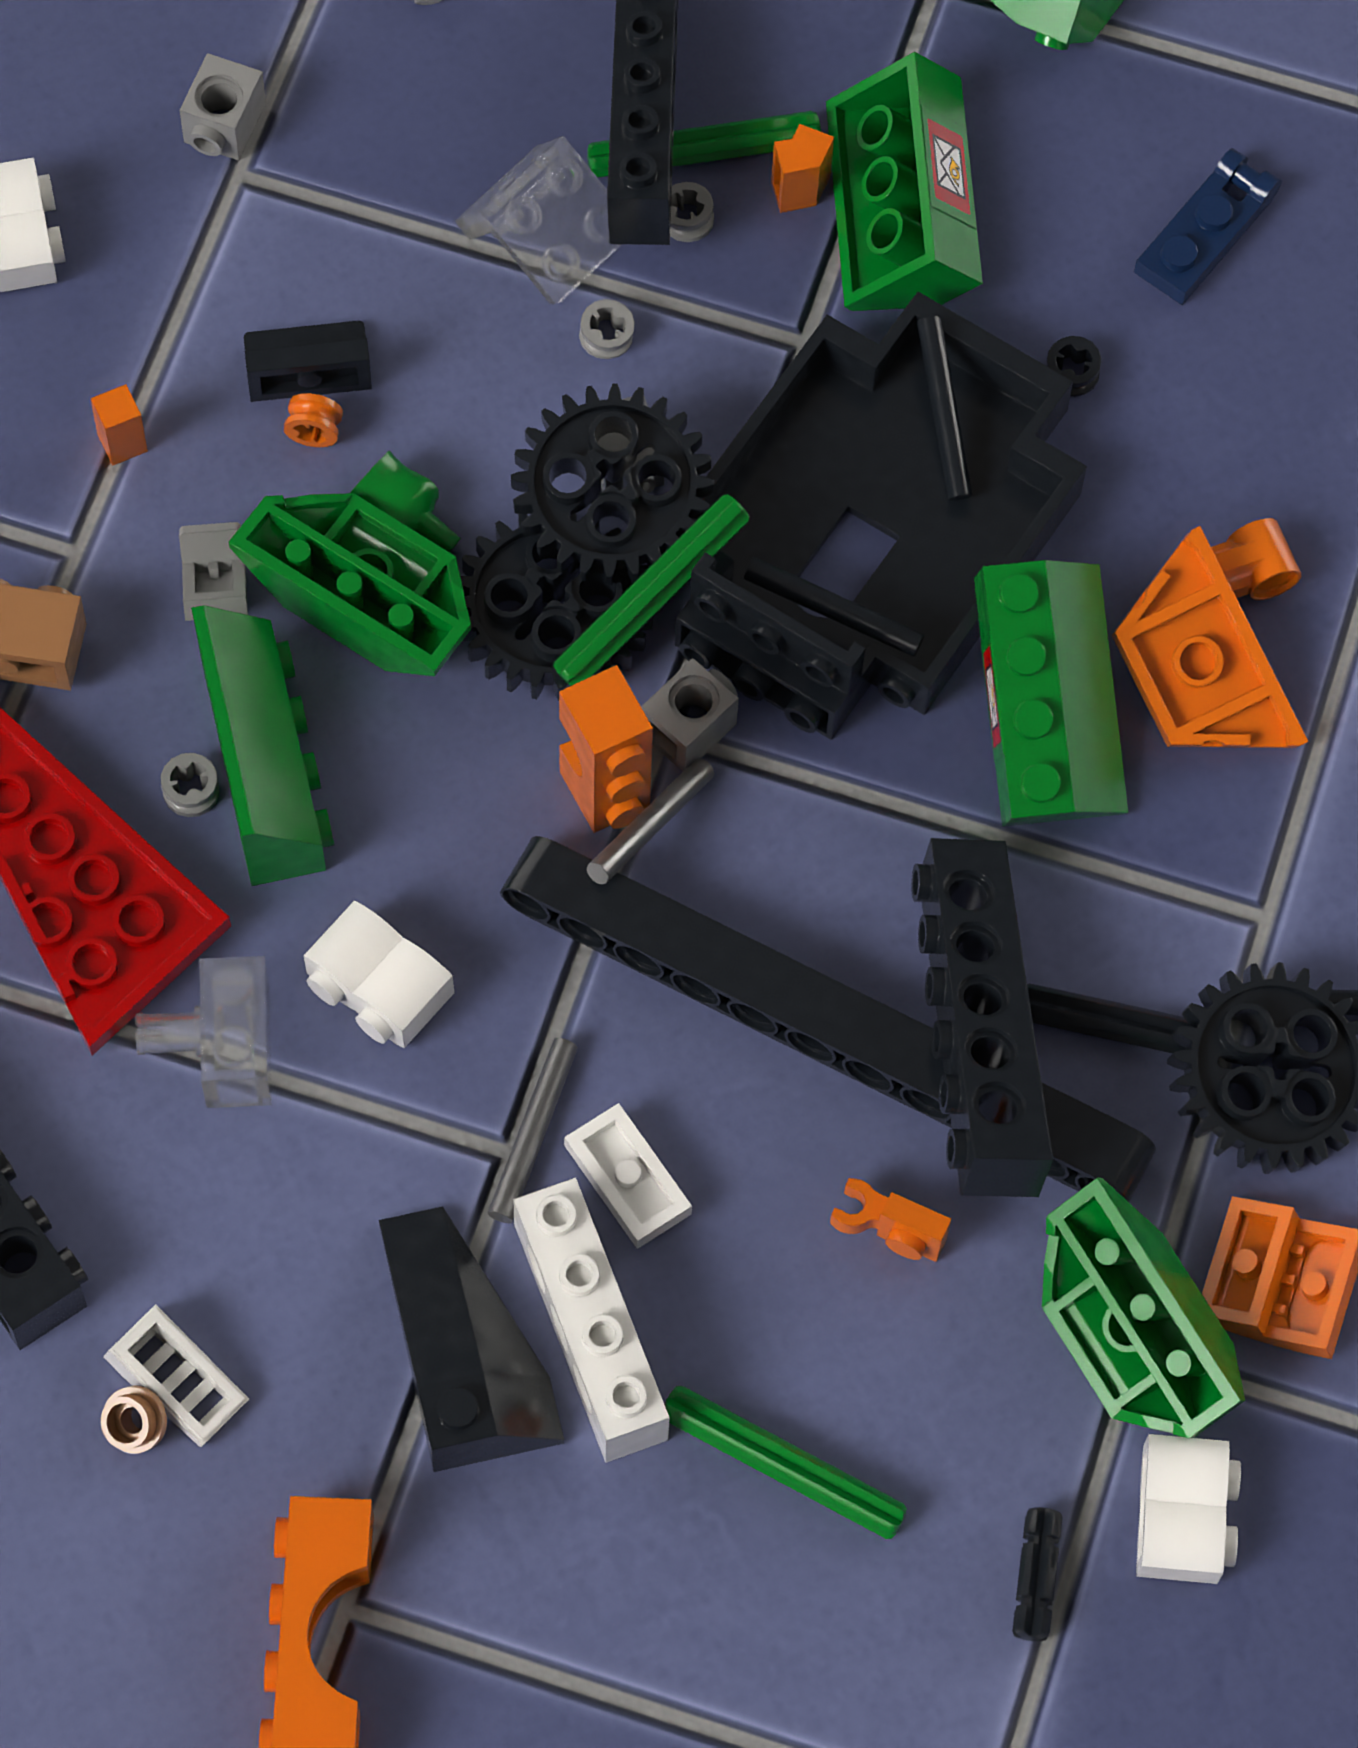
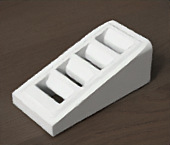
M156 1304L104 1355V1358L132 1386H142L154 1392L163 1403L167 1418L199 1447H202L249 1400ZM155 1335L164 1345L142 1365L134 1355ZM175 1353L184 1362L161 1384L152 1374ZM195 1371L203 1381L179 1403L171 1393ZM213 1389L216 1390L223 1398L198 1422L189 1412Z

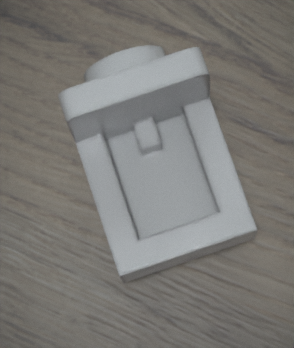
M240 523L182 526L179 529L185 621H193L191 608L202 605L248 615L246 565L229 548L228 543L241 527Z

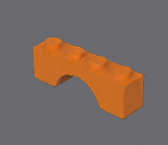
M290 1496L288 1517L276 1518L274 1558H285L283 1584L272 1583L270 1589L269 1624L280 1625L278 1651L267 1650L265 1656L264 1692H275L273 1719L261 1718L259 1748H359L361 1715L358 1701L338 1692L322 1678L311 1659V1644L314 1630L326 1609L348 1591L370 1583L374 1512L371 1499Z

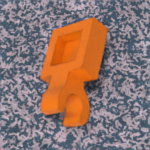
M848 1178L844 1194L860 1201L863 1209L859 1213L848 1214L841 1209L834 1208L830 1223L834 1228L846 1234H858L866 1229L876 1228L878 1229L877 1236L885 1239L887 1247L895 1253L912 1260H920L923 1256L937 1262L947 1241L951 1218L893 1192L890 1193L889 1197H886L876 1192L865 1181Z

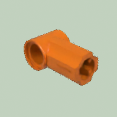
M1264 518L1248 523L1231 534L1226 542L1211 547L1236 598L1248 594L1254 600L1273 598L1291 589L1302 577L1277 520L1273 518Z

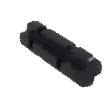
M1043 1507L1029 1508L1025 1516L1023 1538L1028 1540V1542L1023 1543L1016 1594V1600L1021 1602V1604L1016 1606L1014 1612L1012 1632L1016 1638L1026 1641H1046L1050 1633L1052 1610L1048 1609V1606L1052 1605V1601H1054L1059 1548L1054 1545L1059 1543L1063 1519L1061 1513L1053 1509Z

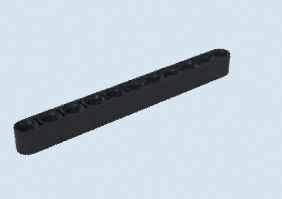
M535 836L531 838L500 891L502 898L516 911L952 1128L950 1114H943L939 1105L940 1080L945 1073L943 1060L935 1059L933 1056V1028L618 872L606 884H598L587 873V866L592 859L546 837ZM1042 1083L1053 1162L1047 1176L1078 1192L1096 1178H1103L1130 1202L1156 1151L1154 1143L1137 1129Z

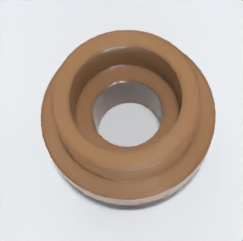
M137 1385L128 1386L114 1392L107 1400L101 1414V1429L107 1441L114 1447L132 1454L142 1453L157 1446L164 1437L167 1427L166 1411L159 1397L148 1388ZM133 1408L137 1409L142 1418V1429L136 1427L132 1421L131 1414Z

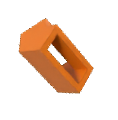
M799 124L792 139L774 142L771 183L780 213L817 205L831 176L834 136Z

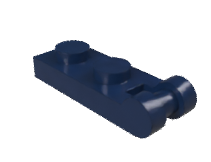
M1234 148L1229 149L1217 164L1214 172L1136 260L1134 273L1183 305L1274 199L1280 189L1282 180L1268 171H1264L1262 174L1247 165L1248 158ZM1233 184L1247 193L1241 202L1226 193Z

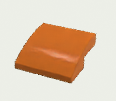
M1232 1196L1202 1295L1223 1328L1229 1332L1284 1349L1332 1359L1358 1274V1229L1300 1219L1294 1207Z

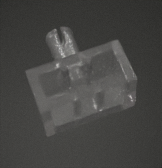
M265 956L199 959L200 1005H195L194 1012L136 1013L135 1024L138 1026V1030L135 1031L138 1055H145V1053L196 1051V1056L201 1057V1083L207 1108L272 1105L270 997Z

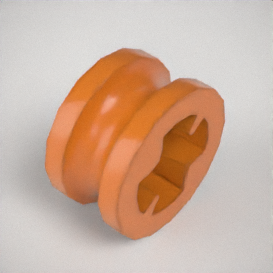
M311 393L298 394L289 400L288 412L291 416L285 420L284 433L290 439L310 447H328L337 442L339 429L336 425L342 421L343 409L337 402L325 396Z

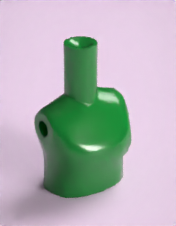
M390 450L350 492L358 495L448 552L461 540L455 532L433 514L436 502L439 499L437 486L429 478L403 465Z

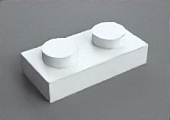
M619 1103L564 1137V1146L637 1249L692 1215V1205Z

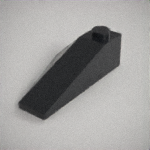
M444 1207L379 1220L433 1471L438 1472L564 1444V1436L548 1373Z

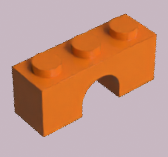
M615 665L559 691V719L571 739L559 745L560 773L593 833L609 826L613 829L626 827L650 805L653 727L618 665Z

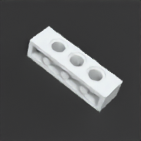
M573 1178L513 1199L516 1231L605 1463L668 1441L670 1417L577 1179Z

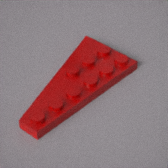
M0 707V879L85 1044L93 1056L231 927L230 917Z

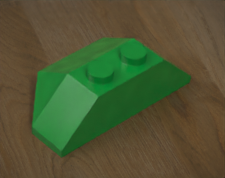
M354 493L310 494L285 499L283 495L265 496L228 542L229 548L284 608L384 671L435 676L471 630V622L456 556Z
M1096 1178L1047 1215L1046 1234L1049 1236L1044 1260L1042 1309L1112 1419L1173 1433V1435L1185 1438H1194L1246 1401L1234 1343L1160 1230L1103 1178Z

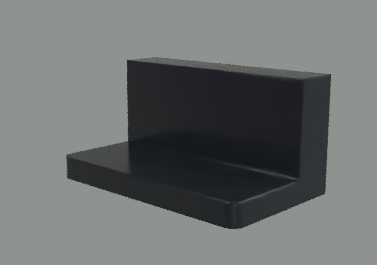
M362 321L253 331L244 334L245 360L251 402L292 398L295 395L306 393L323 395L372 389L368 343L365 335V326Z

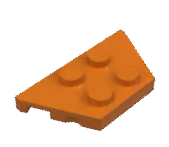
M1201 526L1192 529L1187 533L1111 635L1166 746L1297 748L1309 742Z

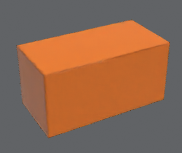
M126 384L90 398L97 435L112 466L148 452L142 416Z

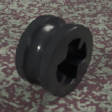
M1068 336L1055 342L1048 351L1047 367L1073 381L1070 396L1085 395L1094 389L1099 381L1101 355L1099 349L1092 341L1079 336ZM1071 357L1072 361L1076 364L1085 362L1083 374L1076 376L1072 369L1061 371L1064 358Z

